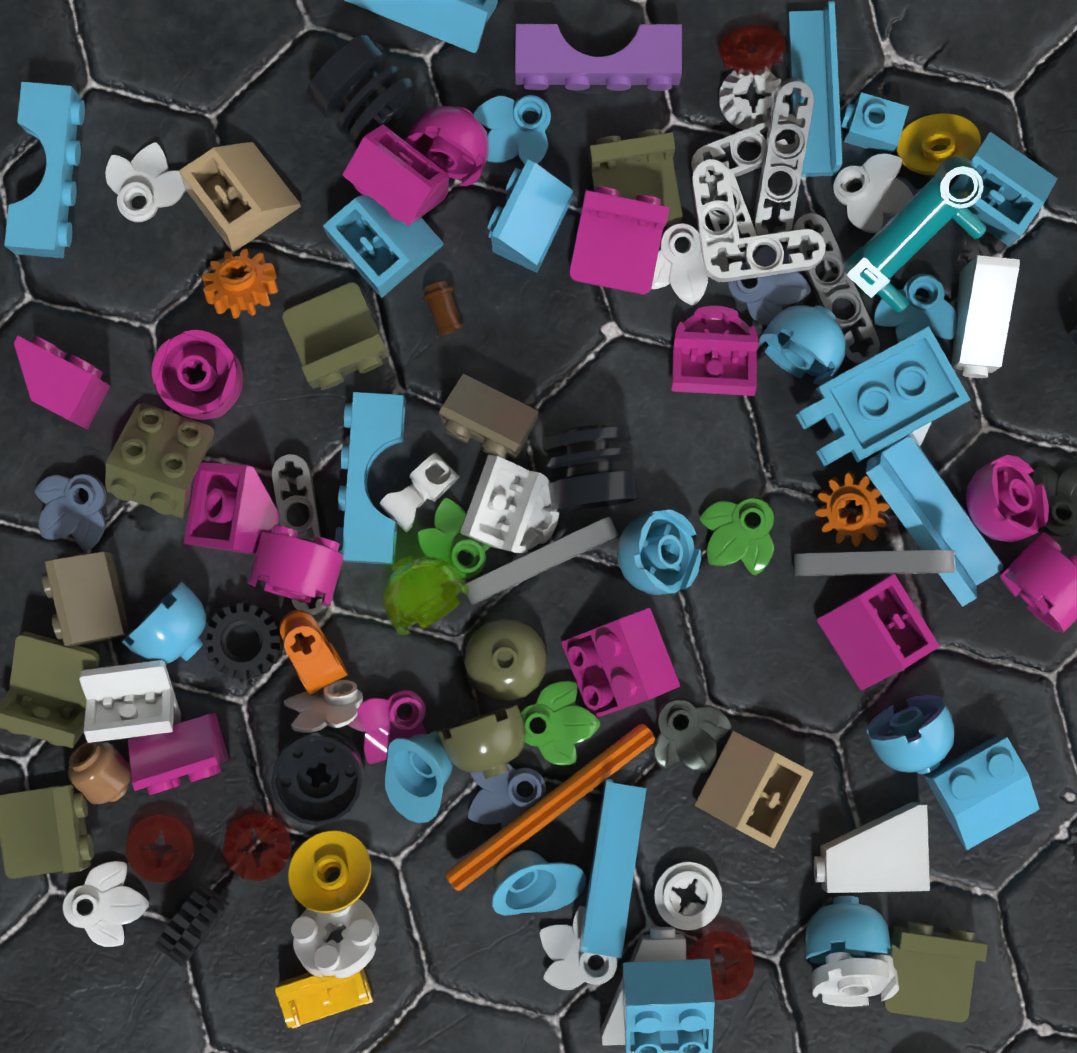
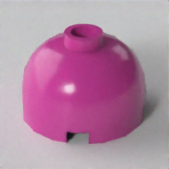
M436 106L427 110L415 121L405 140L414 149L449 174V177L462 180L459 186H468L477 182L489 155L486 130L480 121L463 107Z
M1006 455L984 465L976 471L967 486L966 505L968 515L983 534L994 540L1006 542L1022 540L1038 533L1037 530L1045 526L1048 521L1049 504L1046 491L1042 483L1035 486L1033 480L1028 475L1034 472V470L1028 463L1017 456Z

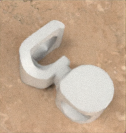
M437 453L429 456L410 474L409 478L413 484L400 492L387 494L380 502V507L406 533L412 528L416 508H419L427 499L435 502L459 478V475Z

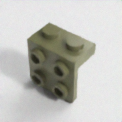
M650 129L638 133V138L622 141L620 136H608L598 139L596 141L597 145L590 146L589 164L594 191L595 187L600 186L620 191L619 197L636 200V195L659 198L661 206L669 207L667 222L664 228L681 223L683 215L673 163L676 149L673 132L662 134L661 129Z
M356 283L345 284L287 309L283 313V321L303 365L301 368L307 382L313 389L320 387L321 390L334 387L344 381L343 376L357 370L360 373L371 371L383 364L382 359L389 357L362 292Z
M146 403L138 404L106 461V492L113 494L120 500L134 501L151 507L160 514H171L184 519L190 507L191 482L213 441L214 429L204 423Z
M26 631L21 632L15 640L9 691L0 701V728L6 729L13 734H24L45 740L52 745L73 748L84 732L86 697L79 680L80 671L98 668L99 654L88 648L77 645L64 646V642Z
M73 784L0 795V842L4 871L8 878L16 879L61 871L65 874L82 871L91 867L90 860L93 859L94 849L91 835L86 832L84 817L88 815L87 800L83 793L79 792Z
M908 922L907 928L893 926L891 957L893 958L894 968L897 970L899 990L893 997L883 1001L885 1009L897 1014L960 1023L965 1022L969 1016L975 962H986L988 944L975 938V931L950 928V932L947 934L933 932V925L919 922Z

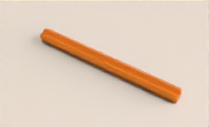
M645 724L636 726L446 871L445 876L448 882L456 891H461L653 744L655 741L654 734Z

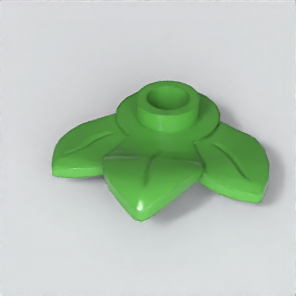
M753 497L744 499L739 504L722 500L711 504L699 518L700 521L708 529L714 531L707 546L709 564L726 566L736 563L741 559L748 571L753 575H757L765 569L774 551V543L769 534L774 524V513L766 501ZM750 512H755L760 516L761 522L757 526H750L746 523L745 516Z
M445 498L441 501L435 512L434 528L424 529L417 533L420 548L430 560L444 563L447 570L453 576L461 579L472 578L484 568L486 561L485 551L491 546L460 533L467 513L454 501ZM460 551L469 554V565L464 566L459 563L457 556Z
M561 681L550 684L541 691L536 704L527 706L520 712L525 729L524 742L531 746H538L543 757L556 765L575 764L577 755L574 744L590 738L600 727V721L595 715L580 706L574 705L578 690L576 682ZM535 717L542 718L545 723L544 730L538 734L533 733L529 726L530 721Z

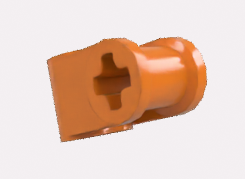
M295 610L283 617L280 622L279 631L283 639L285 651L310 695L348 675L331 642H328L315 618L310 613L304 610ZM301 632L305 637L300 639L297 633Z

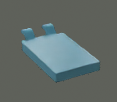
M928 326L819 386L816 390L822 400L801 410L795 416L803 430L824 418L826 419L837 439L816 451L823 466H826L849 452H852L855 460L859 462L970 401V398Z

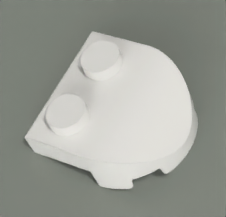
M488 455L460 533L491 547L515 553H528V550L537 544L546 543L552 536L559 518V512H552L548 487L551 481L540 472L529 471L499 456Z

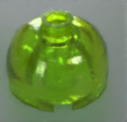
M407 556L399 560L392 567L393 574L388 578L384 586L382 600L389 621L398 635L411 634L407 628L408 626L418 623L420 628L424 629L445 617L460 604L457 595L462 592L467 596L469 590L457 570L445 560L430 556L417 559L413 556Z

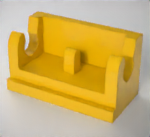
M364 968L346 978L337 979L335 975H322L323 978L309 972L279 982L274 989L288 1028L292 1027L293 1029L363 1004L372 1003L374 1000Z

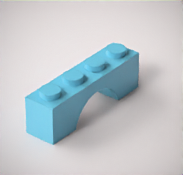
M21 82L17 123L28 134L41 141L46 154V170L42 182L30 196L8 206L4 246L14 254L64 258L65 247H70L73 230L71 222H68L69 206L75 205L77 196L76 183L72 181L73 165L78 166L81 157L80 142L76 140L77 125H82L85 117L84 101L80 100V96L72 86Z
M353 392V403H345L344 427L351 428L350 444L342 445L341 469H348L347 486L340 485L338 493V510L345 511L344 527H337L335 542L340 544L338 552H342L344 555L343 561L395 565L398 524L381 514L373 505L368 492V474L374 460L381 452L404 440L406 411L404 395Z

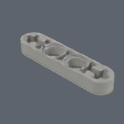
M797 78L781 82L774 93L753 216V226L758 236L791 231L814 106V95L811 88L804 81ZM793 88H798L799 94L805 97L804 103H797L794 111L796 119L802 118L801 125L789 120L778 122L779 115L788 118L790 108L789 104L783 100L784 95H790ZM785 129L793 130L798 135L797 146L789 152L779 151L775 146L776 136ZM777 171L787 172L791 177L790 187L782 193L772 192L768 187L770 176ZM765 198L777 203L788 201L787 207L778 204L777 217L784 223L782 226H776L774 233H768L766 225L761 224L763 220L770 219L773 208L771 203L764 204Z
M805 214L796 221L792 231L805 229V224H808L811 229L818 228L821 232L819 234L823 237L825 245L830 250L825 251L821 261L827 260L834 263L838 269V276L832 282H823L816 275V267L804 270L820 306L832 312V303L839 298H846L854 305V315L852 318L840 320L836 317L835 321L841 329L851 327L858 320L863 326L858 327L855 332L861 342L867 340L870 344V347L865 350L866 357H862L859 352L852 353L849 347L854 343L851 331L844 335L846 341L844 360L852 366H857L878 354L880 347L879 338L854 281L846 275L843 266L845 260L825 218L818 214ZM805 239L801 240L799 248L795 249L796 253L803 254L804 260H810L807 254H812L815 250L814 246H809L808 241Z
M288 454L280 457L272 468L277 511L280 514V526L298 531L297 538L312 542L315 537L322 538L312 472L309 465L303 458L297 455ZM293 463L297 469L303 470V475L296 478L298 491H303L307 488L306 497L294 495L285 500L283 499V492L292 493L290 482L287 479H281V473L287 471V464ZM296 503L305 504L310 511L308 522L300 527L291 525L287 520L289 507ZM291 599L297 610H304L312 616L321 614L328 608V606L321 605L322 599L316 601V608L310 609L309 604L306 602Z
M606 517L465 584L463 588L471 605H474L619 536L611 517Z
M954 550L794 554L795 576L955 572Z

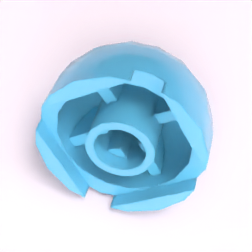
M806 305L792 306L782 310L773 318L759 339L760 344L765 341L768 343V347L764 352L778 366L802 379L805 373L816 376L813 383L823 385L833 379L842 364L846 351L845 337L842 329L835 321V315L820 305L815 307Z
M674 510L648 512L631 521L620 536L617 548L618 564L627 581L635 588L653 595L672 594L691 586L699 572L701 562L700 548L694 549V542L691 537L697 535L692 524L684 515Z
M181 581L176 588L171 590L142 619L143 621L140 625L133 629L122 641L135 655L146 662L162 660L165 664H169L180 656L187 661L204 644L198 638L206 626L204 607L195 593Z
M922 695L906 699L909 707L896 714L893 712L892 705L874 717L867 726V733L872 748L878 757L893 770L908 773L917 772L918 774L932 772L939 767L940 761L946 757L953 746V719L943 699L936 695Z
M835 897L833 905L824 906L811 917L807 925L805 937L806 959L810 958V962L814 964L825 965L826 956L837 952L849 953L852 958H869L880 954L891 956L888 926L879 912L870 906L859 904L858 897Z

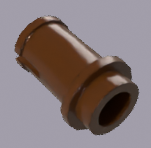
M445 280L423 288L425 296L422 299L423 302H428L438 330V336L448 335L463 329V323H461L452 297V293L455 292L454 287H449Z

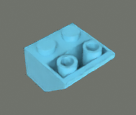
M989 132L971 159L982 177L983 192L976 203L966 208L986 226L987 232L1007 246H1011L1021 237L1043 206L1058 178ZM959 174L950 189L959 190L965 187L969 181V176Z
M527 159L523 170L515 168L506 187V191L509 192L506 198L507 203L504 208L496 207L487 229L490 230L488 237L492 241L493 253L537 273L572 202L573 190L541 166Z
M366 195L354 198L323 225L327 237L381 298L444 245L422 218L408 226L404 222L392 218L382 205Z
M710 959L623 963L626 1053H712L715 1000Z

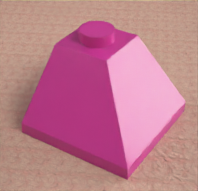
M201 462L194 477L183 544L256 555L261 534L265 532L271 533L273 525H279L280 514L254 467Z

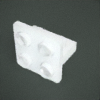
M162 660L80 671L79 680L86 697L84 734L88 743L173 732V724L181 721V712L165 662Z

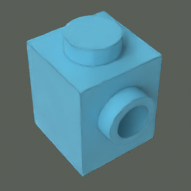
M861 92L855 104L848 103L841 121V127L847 129L843 142L882 154H892L898 146L909 106Z

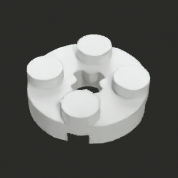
M360 899L347 908L332 913H319L307 908L292 924L293 947L302 965L314 976L323 978L322 975H335L337 979L346 978L359 972L373 958L376 951L374 944L377 940V934L379 935V926L370 908ZM343 929L341 933L343 940L336 943L334 940H330L326 943L331 932Z
M832 953L826 956V964L818 967L811 974L813 996L816 998L820 993L822 994L823 1003L833 1006L856 1007L869 1005L868 997L880 993L882 1002L893 997L899 990L897 970L894 968L893 958L884 954L874 955L869 958H852L849 953Z

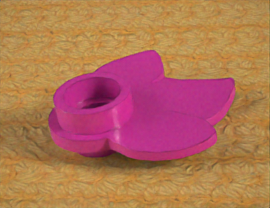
M410 690L396 691L387 699L373 697L363 701L359 708H357L358 715L348 724L356 730L365 732L363 748L365 758L369 764L387 760L389 743L396 738H410L417 734L428 735L422 724L426 713L425 704L417 693ZM407 703L411 706L408 715H397V708L401 704Z

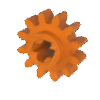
M243 249L240 256L235 257L230 252H225V261L222 264L218 261H211L210 265L213 273L202 275L205 284L203 291L207 303L214 304L217 314H222L230 308L235 319L239 317L241 310H247L250 315L254 316L256 314L255 306L258 303L262 306H269L268 294L278 292L275 281L277 277L273 264L265 262L263 253H259L250 259L247 249Z
M850 470L845 475L844 484L835 476L829 480V486L833 493L829 490H822L818 494V498L822 502H826L827 505L821 506L815 514L819 517H828V521L823 526L822 531L829 532L835 528L838 531L836 543H841L847 535H851V541L857 547L862 541L863 533L872 541L878 537V531L874 525L878 527H886L890 520L885 515L880 514V511H886L890 506L886 500L879 499L881 493L876 487L873 489L869 486L871 480L867 474L860 482H857L854 472ZM851 500H855L856 506L862 505L863 509L857 517L852 516V510H845V506Z

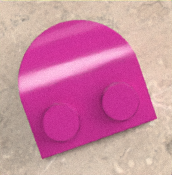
M705 306L696 309L694 315L683 323L680 322L676 329L672 354V391L755 396L757 387L758 335L754 326L749 327L738 317L736 310L728 307Z

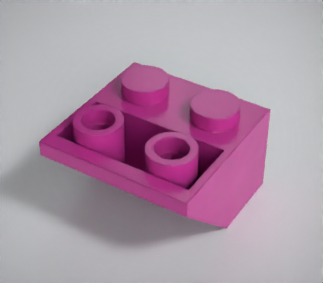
M384 125L379 126L363 137L342 175L353 183L358 192L370 196L382 205L392 218L404 222L408 226L441 203L448 194L449 174Z
M34 335L31 342L17 336L14 346L31 401L88 430L111 387L100 379L103 372L72 354L68 361L64 360L67 353Z
M895 574L883 577L816 619L860 691L905 669L940 647Z
M650 608L561 642L586 709L595 715L596 718L645 702L680 687Z
M216 713L173 725V732L128 739L134 791L147 787L149 795L180 786L181 781L179 777L187 774L190 782H194L221 773L220 764L230 761Z

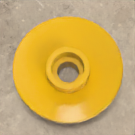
M948 113L932 114L919 118L904 128L898 142L897 154L898 157L902 158V164L908 169L923 175H935L936 169L941 162L949 157L961 156L971 161L981 146V137L974 123L962 116Z
M342 831L319 833L305 841L295 852L288 872L290 889L295 898L309 910L319 913H332L343 910L358 900L365 891L371 876V859L365 846L355 836ZM340 872V876L335 881L328 882L331 873Z

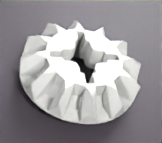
M750 64L740 69H734L723 81L719 92V105L724 117L732 125L742 130L770 120L774 93L780 85L781 79L776 78L768 67L760 68ZM751 82H753L756 93L765 96V98L758 100L754 113H752V107L749 106V101L740 97V95L747 93Z
M684 861L668 867L657 880L654 900L659 914L668 924L682 930H695L706 926L715 918L721 907L722 890L718 879L707 867L702 864ZM696 879L694 892L701 900L705 901L704 904L689 902L682 912H679L681 897L676 894V891L672 890V887L686 889Z

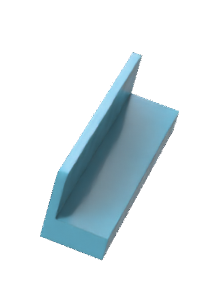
M344 0L472 53L478 50L485 24L498 3V0Z
M828 1L824 10L790 11L787 15L790 79L797 78L804 81L811 88L814 95V106L801 177L835 176L842 166L835 1ZM793 88L791 93L792 115H794L796 104L804 103L805 97L799 94L798 88ZM792 130L793 143H795V135L797 133Z
M906 435L867 461L866 474L920 549L955 551V572L938 574L963 607L977 598V585L1002 571L1003 563L911 435Z
M606 779L604 782L579 952L622 958L646 788L613 783L612 779Z

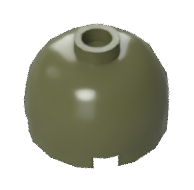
M500 618L485 623L473 633L466 646L464 665L468 679L481 694L493 700L510 702L526 697L539 686L546 673L547 652L542 638L533 627L517 619Z
M517 704L508 709L504 707L463 721L461 726L455 728L450 726L438 731L449 760L458 769L467 773L483 771L485 779L509 771L507 763L519 756L525 741L523 719Z

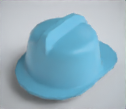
M434 731L429 735L417 734L410 738H396L389 743L387 751L385 790L388 798L401 815L417 823L429 822L437 815L441 804L443 786L448 780L453 767V763L449 760L443 748L438 731Z
M521 850L513 853L490 868L495 892L492 896V907L496 913L503 916L558 910L578 898L586 885V876L582 868L572 863H548L538 853L531 850Z

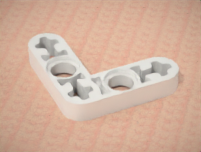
M789 114L788 118L781 115L778 119V122L789 120L799 125L802 123V119H796L792 114ZM770 120L701 147L693 155L691 162L694 172L696 166L703 162L706 156L711 155L713 160L725 158L726 154L723 148L730 146L731 156L737 167L730 169L728 161L723 162V164L728 168L732 192L737 200L735 208L736 219L741 215L745 218L744 222H737L743 237L757 236L735 177L762 167L766 140L761 133L768 131ZM795 135V143L788 145L785 139L776 141V148L782 152L793 150L797 146L798 135ZM747 139L756 140L761 145L760 155L752 161L741 159L737 153L740 143ZM708 171L705 173V178L699 180L700 184L706 183L709 188L710 197L709 200H704L705 204L714 201L717 196V182L722 180V177L710 176ZM715 210L709 212L715 232L723 231L720 229L719 224L729 223L728 216L719 214ZM757 247L753 250L752 256L757 251ZM746 250L741 252L740 257L730 259L738 262L745 261Z
M711 159L705 160L696 166L692 177V189L703 264L707 275L717 282H729L804 271L815 268L821 262L825 254L826 245L823 237L812 229L739 239L728 168L722 162ZM712 170L715 177H722V180L717 182L716 195L717 199L725 196L727 202L714 200L702 205L701 199L709 200L710 197L708 185L706 183L700 184L699 181L705 178L706 171ZM720 210L728 216L729 224L726 229L714 232L706 226L705 217L710 211ZM803 239L808 241L809 246L817 247V250L812 253L810 260H804L802 253L789 254L788 260L790 264H783L784 250L780 242H788L787 250L799 248ZM768 245L772 247L776 253V261L768 267L757 265L752 257L753 250L757 246ZM746 247L745 262L748 270H741L742 261L729 264L727 272H721L718 265L712 266L711 261L717 259L718 252H725L727 258L740 257L741 254L739 248Z

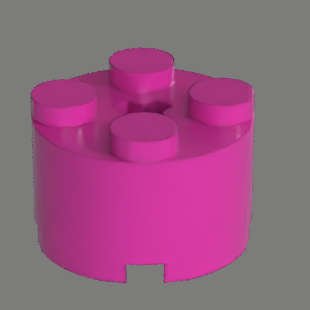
M189 330L182 332V334L172 339H168L160 346L152 363V378L159 396L169 407L191 419L207 420L222 417L236 403L242 391L243 370L240 360L219 337L206 331ZM202 368L206 373V377L204 380H198L195 384L190 375L192 371L199 372Z
M273 525L271 533H262L248 584L255 587L259 579L266 582L264 590L270 593L311 603L312 597L319 596L323 597L321 601L322 606H330L344 555L338 552L340 544L321 537H315L312 542L297 538L298 531L279 525Z
M1043 532L1000 575V578L1015 597L1018 595L1022 597L1028 604L1026 608L1054 631L1064 633L1077 620V556L1075 554H1072L1069 558L1064 556L1060 552L1061 547Z

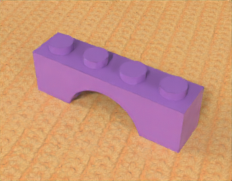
M516 24V85H524L525 89L545 90L549 85H565V88L568 90L580 91L589 89L590 85H606V88L609 90L623 91L630 89L631 85H648L650 90L665 91L671 89L672 85H679L682 75V24H640L635 37L628 46L613 55L604 57L588 56L572 48L563 38L557 24Z

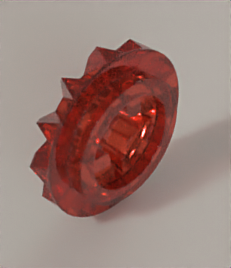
M749 25L735 29L727 34L720 43L719 52L725 68H734L737 75L745 71H751L755 75L756 71L761 69L771 72L773 64L782 63L783 53L786 52V44L783 35L776 29L764 25ZM751 46H755L757 53L749 54Z
M264 813L245 815L236 820L225 834L223 854L226 857L229 869L233 870L243 879L254 881L269 879L277 875L289 860L291 853L289 833L285 826L271 815ZM253 829H255L256 836L259 837L260 842L274 843L275 845L261 853L260 865H258L257 859H255L252 852L240 851V848L252 842Z
M165 814L153 815L141 820L131 830L126 843V855L131 868L141 878L156 883L168 882L183 874L190 866L195 851L192 832L186 828L180 819ZM161 830H163L165 844L172 845V847L178 848V850L164 854L161 866H159L157 852L150 851V849H146L144 846L158 842Z
M712 931L697 938L687 954V960L710 959V963H712L715 959V948H718L725 960H738V962L731 963V966L725 968V982H721L717 972L711 969L714 999L726 1000L739 995L747 988L754 973V959L750 948L741 938L731 932Z

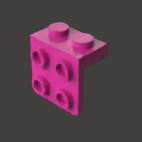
M598 186L595 187L594 192L586 190L569 274L571 279L576 282L641 295L649 293L652 287L662 232L667 222L669 207L661 206V200L652 196L636 195V200L619 197L620 191L612 188Z

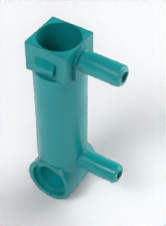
M954 156L941 162L936 169L935 176L863 247H860L843 264L846 275L871 298L877 293L897 313L903 312L908 307L909 300L890 283V278L952 218L973 239H978L985 233L986 226L966 208L978 201L984 187L982 177L972 161L965 157ZM959 174L969 176L968 183L962 189L952 190L948 188L949 182L954 176Z

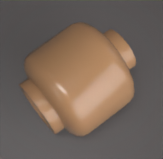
M106 741L86 742L79 746L70 756L67 775L70 783L79 792L83 793L87 801L92 804H104L117 801L126 793L131 778V767L126 759L110 743Z

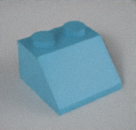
M996 735L924 776L965 850H969L1040 809L1029 774L1008 737Z

